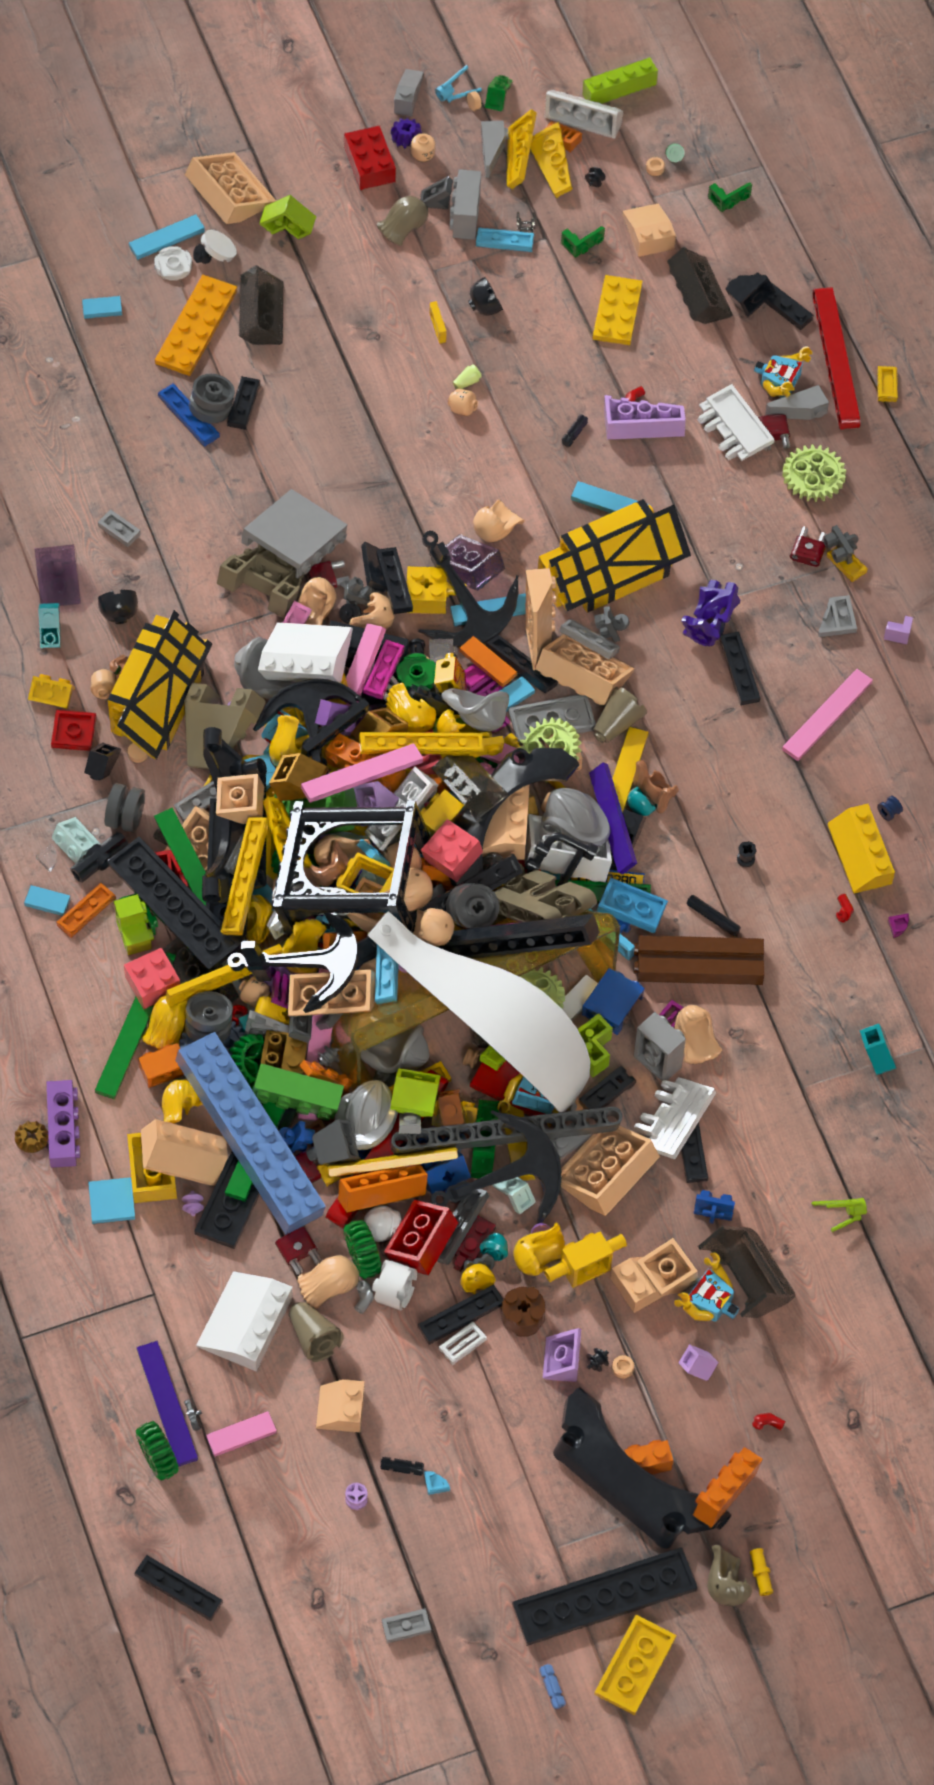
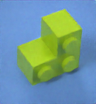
M288 195L266 205L259 224L272 235L286 229L299 240L312 233L317 216L293 196Z
M138 894L114 901L116 923L127 955L152 949L151 941L154 940L151 928L147 929L146 926L148 919L145 902H140Z
M597 1014L578 1028L588 1050L590 1075L592 1078L606 1069L610 1061V1054L603 1045L611 1040L613 1028L600 1014Z

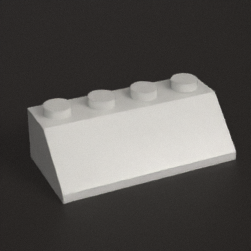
M547 91L546 119L615 139L622 124L623 110L565 94L564 92Z

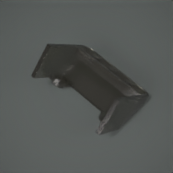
M721 1226L698 1246L699 1250L717 1253L720 1257L719 1264L729 1266L746 1293L748 1299L745 1301V1310L740 1313L741 1317L760 1318L795 1298V1292L760 1236L753 1229Z

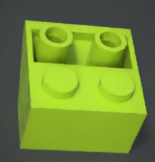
M398 1068L390 1109L398 1113L408 1112L417 1114L420 1117H433L441 1075Z

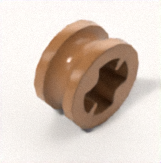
M469 1047L463 1065H470V1068H474L480 1051H473V1048Z

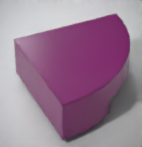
M909 913L888 917L893 938L902 935L906 931L909 923Z

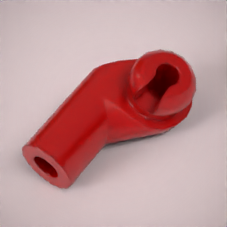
M640 386L628 392L625 398L635 402L637 398L645 395V390Z
M841 894L837 897L841 909L836 913V918L839 922H846L850 919L854 908L847 895Z
M772 1413L757 1414L753 1418L752 1426L757 1430H761L764 1425L769 1424L781 1431L786 1421Z

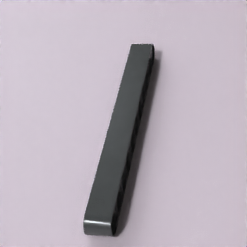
M605 1107L521 1118L532 1122L549 1139L616 1131L621 1124L623 1114L617 1107ZM614 1116L617 1122H610L607 1117ZM592 1118L596 1121V1124L590 1125L586 1122V1119ZM501 1120L424 1128L421 1129V1134H399V1132H396L392 1137L390 1149L394 1155L455 1146L459 1150L526 1142L520 1132L507 1126ZM572 1121L575 1126L568 1127L565 1122ZM550 1123L554 1126V1129L548 1130L544 1127V1124ZM508 1128L512 1131V1134L506 1135L501 1130ZM488 1131L491 1136L483 1137L480 1132ZM466 1133L470 1138L463 1140L459 1137V1134ZM441 1135L446 1136L448 1141L441 1142L438 1140V1137ZM424 1138L427 1143L421 1145L416 1140ZM399 1140L404 1141L406 1146L398 1147L395 1142Z

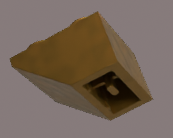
M388 708L372 710L355 727L350 737L360 743V732L408 733V723Z
M301 753L283 755L269 784L279 801L307 798L301 789V784L326 775L328 768Z
M266 1030L261 1063L304 1075L300 1064L303 1060H306L308 1043L288 1037L289 1033Z

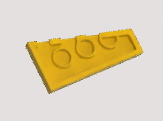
M532 109L508 127L507 187L511 189L521 184L525 178L537 112Z
M559 122L533 135L530 146L556 198L573 190Z
M267 797L263 801V805L269 820L280 862H282L283 845L287 842L286 831L290 827L291 821L283 802L279 801L278 798ZM306 854L304 867L310 868L312 863Z

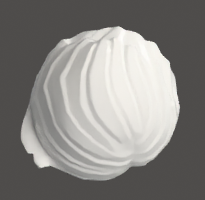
M382 1205L372 1208L364 1217V1222L369 1226L375 1242L391 1240L402 1221L399 1211Z

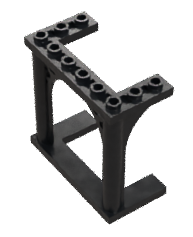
M407 801L406 807L306 808L303 802H295L294 809L290 812V827L286 831L287 842L283 845V861L279 864L280 875L275 883L276 894L272 898V908L275 909L278 921L281 922L287 937L289 938L293 933L292 930L295 922H300L309 916L321 913H387L389 911L412 932L414 922L404 901L414 844L419 854H422L421 849L430 840L429 832L416 801ZM403 825L390 893H331L322 891L313 886L305 876L304 860L306 854H314L319 837L338 827ZM304 883V887L300 891L292 892L295 885Z

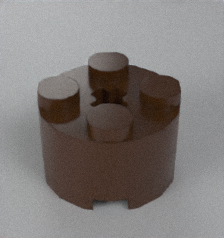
M517 1287L508 1291L502 1302V1322L504 1327L515 1333L518 1337H528L536 1334L545 1321V1301L543 1296L534 1287Z

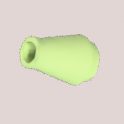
M475 365L467 366L452 383L456 389H464L479 382L482 375Z

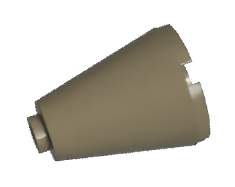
M616 687L593 729L595 732L594 737L601 743H604V741L609 743L647 714V709L643 704L639 706L636 702L638 699L622 687L619 689Z
M297 1302L291 1307L289 1317L305 1357L313 1362H319L333 1355L334 1352L332 1350L336 1346L339 1348L344 1340L343 1332L306 1302Z

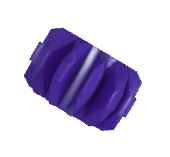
M408 117L406 120L400 118L399 122L394 121L391 128L393 143H396L397 147L403 146L404 149L407 146L411 147L412 139L416 135L422 134L420 124L416 123L415 119L410 121Z

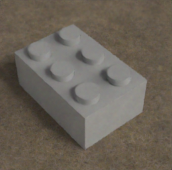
M459 169L458 177H454L453 188L456 189L452 192V203L455 204H452L450 209V218H453L450 219V230H453V238L475 240L480 203L481 171Z
M654 1012L637 1027L634 1057L661 1081H668L682 1068L686 1038L680 1030H675L664 1016H659Z

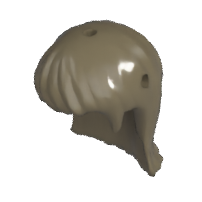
M402 197L393 205L387 217L377 223V228L388 240L401 246L406 236L414 228L418 229L428 219V207L417 197Z
M714 1545L712 1547L714 1560L708 1576L709 1594L715 1602L721 1605L738 1606L747 1601L752 1594V1587L749 1586L746 1579L744 1582H738L741 1559L725 1551L720 1545Z

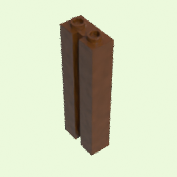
M639 935L638 943H634V955L638 956V961H634V974H638V982L763 985L765 976L764 939Z

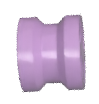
M352 1483L347 1487L345 1501L349 1508L360 1510L366 1506L368 1500L366 1487L361 1483Z

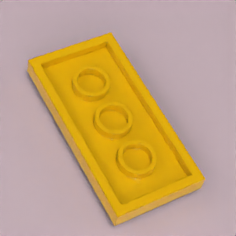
M605 275L592 340L624 345L631 344L642 289V280Z
M635 1615L594 1695L635 1716L671 1649L676 1635Z

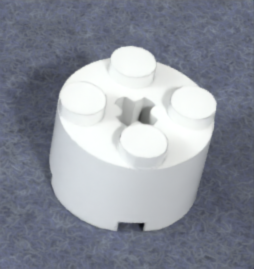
M385 1260L381 1267L382 1273L380 1278H376L373 1283L372 1291L376 1292L374 1300L401 1311L402 1307L405 1308L408 1305L415 1287L412 1286V1280H417V1270L394 1261Z

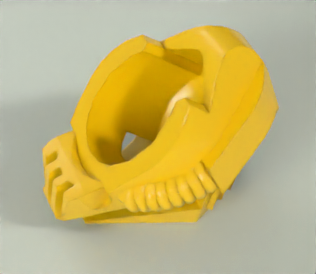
M252 895L248 909L247 941H256L258 945L270 933L267 924L273 914L272 904L261 895Z

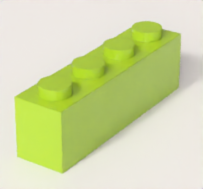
M650 57L583 80L582 95L586 100L603 104L657 85L658 69Z

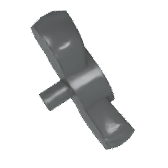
M485 1253L482 1258H476L474 1261L466 1260L463 1265V1271L474 1264H483L492 1270L495 1260L492 1255Z
M187 1399L184 1401V1404L187 1407V1415L194 1431L200 1430L201 1425L197 1416L201 1415L202 1411L196 1412L192 1400Z

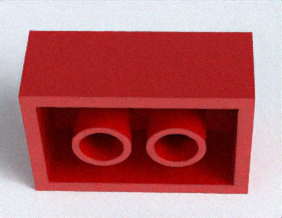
M380 125L344 133V149L360 190L396 182V167Z
M414 1200L384 1253L390 1261L417 1270V1273L429 1276L457 1227L458 1221L449 1208Z

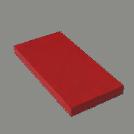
M507 1060L498 1070L482 1062L470 1083V1087L498 1101H502L505 1098L503 1095L510 1080L520 1074V1072ZM513 1100L510 1101L511 1106L522 1110L529 1116L545 1114L512 1104Z

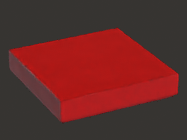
M56 710L51 748L90 751L93 745L96 713Z

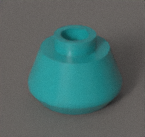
M499 1233L488 1235L480 1244V1251L482 1255L489 1253L495 1261H501L508 1256L507 1240Z

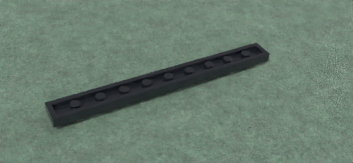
M510 854L460 884H482L494 890L522 874L523 870L515 854ZM456 886L430 900L419 910L426 912L425 910L434 908L446 912L448 895ZM417 910L409 912L414 922L412 933L415 928ZM369 936L357 942L359 948L357 968L376 958L377 944Z

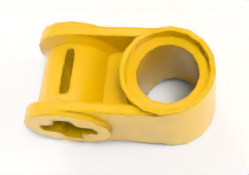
M262 996L258 998L255 1012L289 1025L288 1009L272 1003L269 997Z

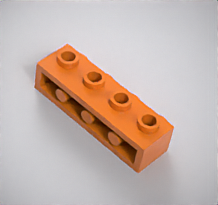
M340 733L325 748L327 763L339 769H344L381 755L361 754L360 743ZM403 769L370 782L378 781L394 794L407 777L406 770Z
M421 1164L343 1178L340 1179L338 1200L346 1212H352L426 1195L428 1174Z
M746 1447L739 1454L735 1452L729 1460V1465H724L719 1471L717 1480L713 1478L706 1488L707 1491H702L695 1501L698 1505L693 1516L712 1528L756 1476L763 1459Z

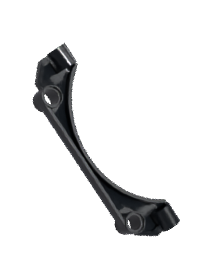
M216 727L204 729L203 756L211 773L216 792L218 778L258 774L264 785L265 800L267 767L264 760L257 758L246 762L222 739L221 729ZM263 805V818H266V812ZM221 817V840L218 854L212 867L207 873L202 875L203 901L214 906L228 901L234 874H228L224 867L246 824ZM266 838L253 890L264 887L267 884Z
M517 748L503 758L453 820V823L478 839L483 850L485 834L489 823L499 806L510 795L522 787L537 782H567L579 767V762L562 748H535L530 754L522 748ZM514 755L519 758V763L514 760ZM483 853L458 882L449 877L453 886L460 884L483 870Z
M578 1387L568 1396L564 1405L561 1426L566 1432L561 1436L553 1450L554 1457L649 1536L659 1547L664 1549L671 1548L677 1536L683 1531L686 1534H693L715 1528L720 1530L729 1521L732 1514L727 1510L712 1528L693 1516L698 1505L695 1501L699 1494L674 1487L656 1478L635 1463L621 1449L608 1430L603 1418L601 1404L581 1387Z

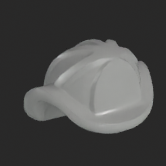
M256 637L236 653L234 666L244 689H252L261 698L271 699L280 690L296 682L266 680L258 671L262 651L268 640Z
M452 688L445 690L441 694L442 699L456 710L461 719L472 728L488 732L497 730L503 725L509 705V695L506 692H493L484 697L469 691Z
M559 788L550 793L546 804V812L541 819L543 825L551 824L562 834L586 845L591 842L600 846L606 842L610 835V825L604 812L591 796L570 788Z
M401 1023L381 1024L367 1031L361 1037L357 1046L360 1058L369 1066L384 1073L398 1072V1068L414 1071L422 1067L429 1059V1048L422 1035L424 1032L422 1025H418L413 1029Z
M380 1080L367 1081L360 1085L353 1093H348L340 1099L335 1121L338 1119L350 1121L357 1150H367L379 1145L392 1131L396 1122L398 1112L390 1109L392 1093L388 1086Z

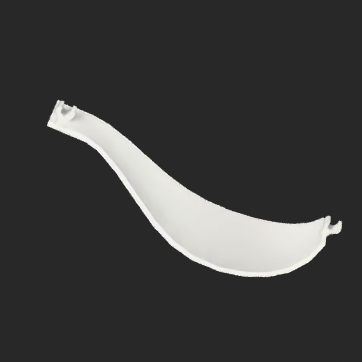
M388 911L369 932L368 936L504 1057L559 1113L565 1112L567 1109H569L568 1112L575 1111L577 1109L576 1098L590 1077V1058L586 1044L577 1027L563 1009L542 990L519 976L501 968L445 951L422 941Z

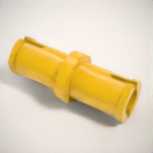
M758 1548L749 1552L754 1568L752 1573L753 1577H756L760 1596H767L774 1593L769 1576L771 1571L767 1567L763 1548Z

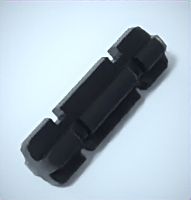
M581 414L577 417L576 421L566 432L567 434L563 436L562 445L566 447L572 445L573 440L578 437L588 423L586 416Z
M382 1457L380 1468L387 1471L393 1469L394 1472L406 1474L413 1472V1475L421 1476L424 1472V1463L416 1461L412 1463L410 1460L397 1458L391 1460L390 1457Z

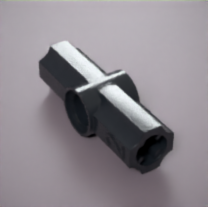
M116 832L101 845L98 843L93 845L87 851L86 856L72 866L70 871L78 882L83 883L98 870L103 871L109 867L107 861L129 843L122 833Z

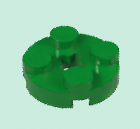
M409 654L397 665V680L399 683H404L407 691H409L412 684L416 686L423 685L431 689L434 686L436 664L433 660L431 661L426 658L424 654ZM414 670H418L422 674L416 676L412 673H414Z

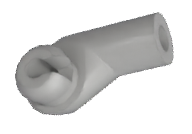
M365 1280L359 1281L356 1285L360 1300L354 1308L360 1314L365 1312L374 1299L372 1288Z

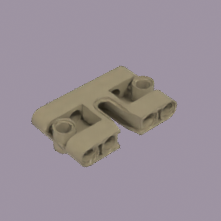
M536 869L522 877H515L504 883L505 888L501 887L493 891L499 901L498 914L520 923L577 916L597 904V899L590 889L572 882L556 886V876Z

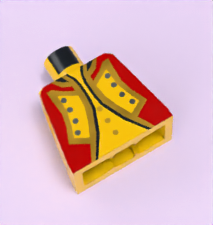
M448 653L445 655V659H440L436 662L434 684L441 693L452 688L467 691L465 671L459 663L457 655L454 653Z

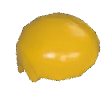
M474 1264L462 1273L460 1284L465 1292L476 1294V1290H484L495 1284L496 1278L486 1265Z

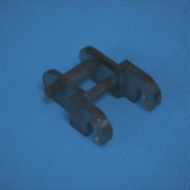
M517 212V225H519L517 230L519 232L531 231L533 233V230H535V227H533L535 225V212H532L533 218H531V221H521L519 212ZM522 224H531V227H522Z

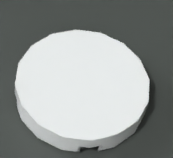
M207 230L201 237V243L205 244V250L213 258L219 261L227 260V262H230L235 257V245L221 232Z
M177 246L164 248L155 257V270L157 274L167 280L185 278L192 269L191 255L188 251L185 252Z

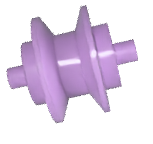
M190 1191V1193L182 1197V1201L186 1203L182 1206V1210L191 1214V1216H195L196 1213L204 1209V1206L200 1204L204 1199L203 1196L195 1193V1191Z

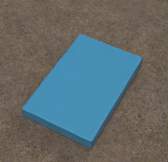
M610 878L597 911L655 934L668 900Z

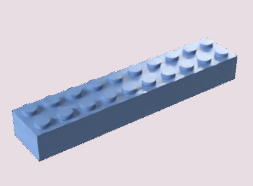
M213 1032L179 1049L175 1061L285 1235L321 1217L326 1205L217 1034Z

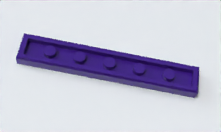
M603 762L589 772L598 805L604 812L610 825L608 840L617 871L620 874H624L637 864V860L609 766Z
M158 1341L136 1347L167 1440L177 1459L178 1467L198 1461Z

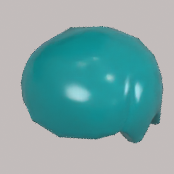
M635 787L628 794L627 801L632 812L646 817L656 810L655 806L643 795L639 787Z

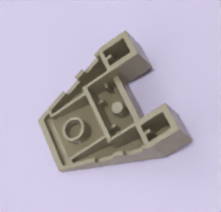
M258 544L257 548L252 550L248 548L244 550L243 554L238 556L236 554L231 555L220 565L217 584L234 592L245 583L270 596L267 610L285 618L293 602L297 601L305 574L297 579L295 577L297 568Z
M192 683L184 700L188 766L209 770L203 756L204 729L209 727L221 729L222 739L234 749L239 739L243 740L247 735L245 731L251 723H256L266 701L252 689L237 688L230 705H220L218 701L221 696L207 684Z

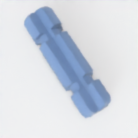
M547 1664L540 1667L539 1671L541 1676L545 1678L543 1682L548 1696L552 1697L550 1700L552 1707L559 1709L565 1706L566 1702L564 1697L560 1695L562 1691L556 1676H553L555 1672L552 1665Z

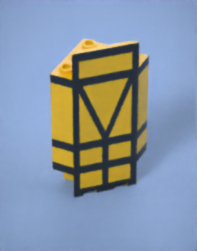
M642 499L561 535L560 547L539 556L538 569L550 568L551 576H555L556 588H552V591H555L556 602L554 605L556 608L563 605L566 611H570L582 605L588 613L670 576L672 564L690 557L691 553L675 505L673 504L654 513L652 506L647 505L645 500Z
M173 610L170 619L156 615L152 624L145 623L108 698L111 732L120 737H127L149 757L156 760L162 749L168 750L185 715L184 700L191 684H200L204 675V661L213 645L208 639H201L198 636L199 631L190 623L186 622L184 624L178 618L179 614L175 610Z

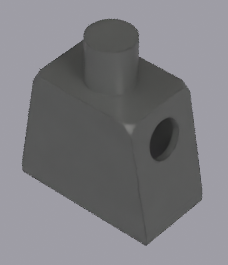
M338 1119L314 1134L312 1137L314 1147L307 1150L309 1160L315 1161L318 1159L320 1165L328 1166L360 1160L350 1121Z

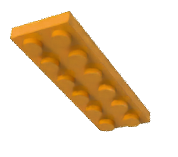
M202 274L157 354L155 364L191 376L235 297L237 286Z

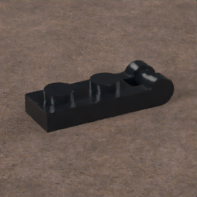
M620 1066L579 1098V1104L585 1110L605 1108L627 1089L632 1088L637 1080L633 1076H629L626 1073V1069ZM617 1079H621L623 1082L620 1084Z

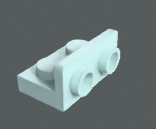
M76 817L58 823L52 835L55 843L75 864L86 855L93 845L100 844Z

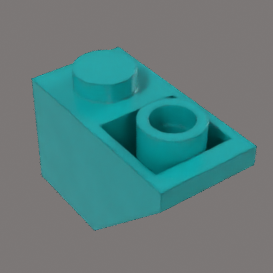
M59 603L39 604L40 648L61 647Z
M878 1023L859 1030L876 1075L896 1069L897 1067L882 1026Z

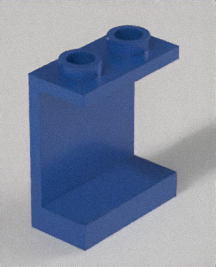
M609 968L583 1004L582 1015L592 1019L597 1014H600L613 1028L612 1032L618 1035L622 1030L623 1020L638 999L642 1001L644 998L645 988L639 982L631 981L621 972Z

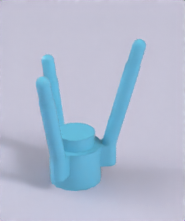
M468 65L435 89V93L440 101L447 100L450 103L454 99L467 96L470 92L482 91V88H478L457 95L452 94L454 93V88L451 83L468 69Z

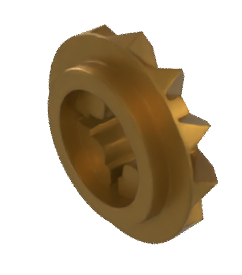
M37 1120L35 1122L27 1121L25 1124L19 1125V1128L15 1131L16 1145L20 1150L27 1153H35L42 1150L49 1141L45 1125L40 1124ZM27 1132H30L31 1134L36 1133L35 1137L37 1141L33 1138L27 1139Z

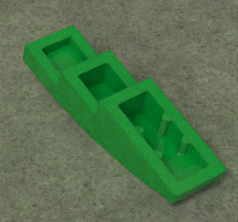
M479 1099L476 1122L498 1120L495 1115L491 1114V1111L499 1112L497 1107L500 1101ZM488 1131L480 1132L483 1137L491 1136ZM496 1145L473 1148L471 1178L479 1179L493 1172Z

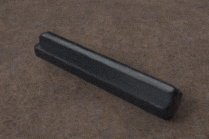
M691 895L688 898L687 905L732 936H736L740 932V925L697 896Z

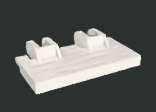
M732 384L709 396L706 401L699 404V407L705 413L700 415L697 420L700 424L708 422L704 427L705 431L708 433L717 429L722 437L726 439L718 448L724 452L737 445L726 453L725 457L728 460L738 456L743 461L774 443L772 435Z
M680 1077L677 1078L675 1083L667 1080L662 1081V1088L672 1092V1094L661 1090L656 1091L654 1096L665 1103L660 1105L655 1115L642 1113L640 1116L643 1122L652 1125V1127L636 1123L634 1126L636 1132L650 1137L649 1139L653 1141L658 1154L672 1159H676L716 1094L714 1088Z

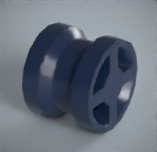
M892 795L887 798L886 802H881L877 805L880 815L887 821L892 820L895 814L899 815L903 812L900 801Z

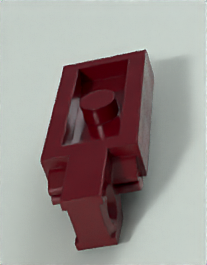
M479 1215L477 1216L455 1253L457 1257L453 1263L455 1270L461 1272L466 1260L474 1261L481 1253L480 1244L488 1235L493 1234L496 1224Z

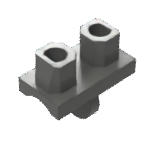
M838 525L832 527L831 533L824 536L823 543L828 549L833 546L838 548L832 551V556L836 563L846 561L847 564L853 562L851 557L854 554V550L858 548L856 543L859 538L856 534L850 535L848 532L843 534Z
M355 576L350 581L343 580L340 583L344 588L343 598L346 600V604L367 605L370 601V594L379 592L370 586L363 587V581Z
M610 606L604 607L603 614L594 616L597 629L600 628L601 636L604 638L612 637L614 642L620 641L617 630H625L630 623L629 618L625 614L614 616Z

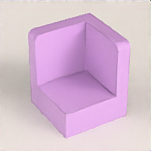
M905 616L903 624L889 621L886 626L884 640L907 644L913 617Z
M689 1345L679 1364L688 1374L707 1381L718 1365V1361L709 1352Z

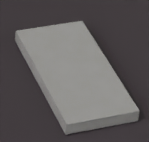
M578 694L508 709L515 736L520 743L519 745H523L520 740L527 738L524 732L530 733V726L535 729L536 722L543 724L544 718L548 722H550L551 717L556 721L561 718L564 722L567 721L572 725L578 734L593 731L596 725L590 702L586 695Z

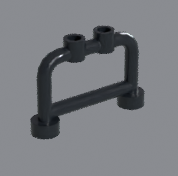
M553 833L545 839L544 843L538 841L534 852L537 853L534 859L529 857L525 864L526 874L535 869L539 870L552 844L560 841L577 849L557 886L568 883L583 857L592 861L598 850L597 845L591 842L586 845L565 834Z

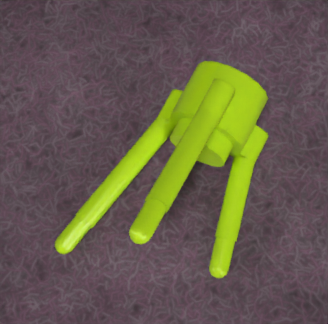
M864 1198L813 1201L811 1203L813 1206L826 1205L827 1208L846 1207L847 1214L853 1216L831 1228L832 1232L855 1221L862 1220L861 1215L867 1214Z

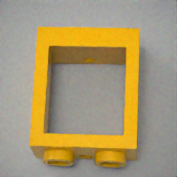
M357 852L354 859L351 858L349 860L347 870L344 875L339 876L336 883L337 888L344 889L346 893H359L350 889V886L360 870L364 869L387 880L379 892L384 893L391 888L394 868Z

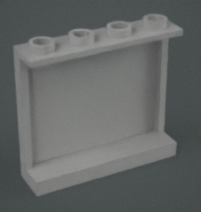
M291 489L243 529L241 543L248 547L255 541L297 568L295 577L298 579L303 574H307L314 564L320 563L327 553L330 554L334 550L335 546L345 541L347 537V524Z

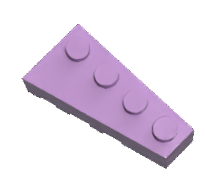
M605 395L604 397L607 440L679 437L685 435L684 406L665 403L653 405L644 400L638 403L629 401V398L621 397V400L611 399L612 396Z

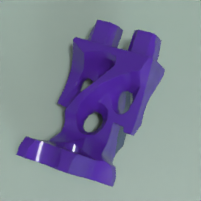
M710 580L707 587L701 586L699 602L693 613L697 618L683 616L681 622L685 629L682 634L700 645L709 647L715 645L716 640H719L720 635H723L725 623L730 621L732 611L740 604L741 600L737 595L739 588L736 583L728 582L725 589H721L722 585L720 582ZM709 618L714 619L711 624L707 622Z

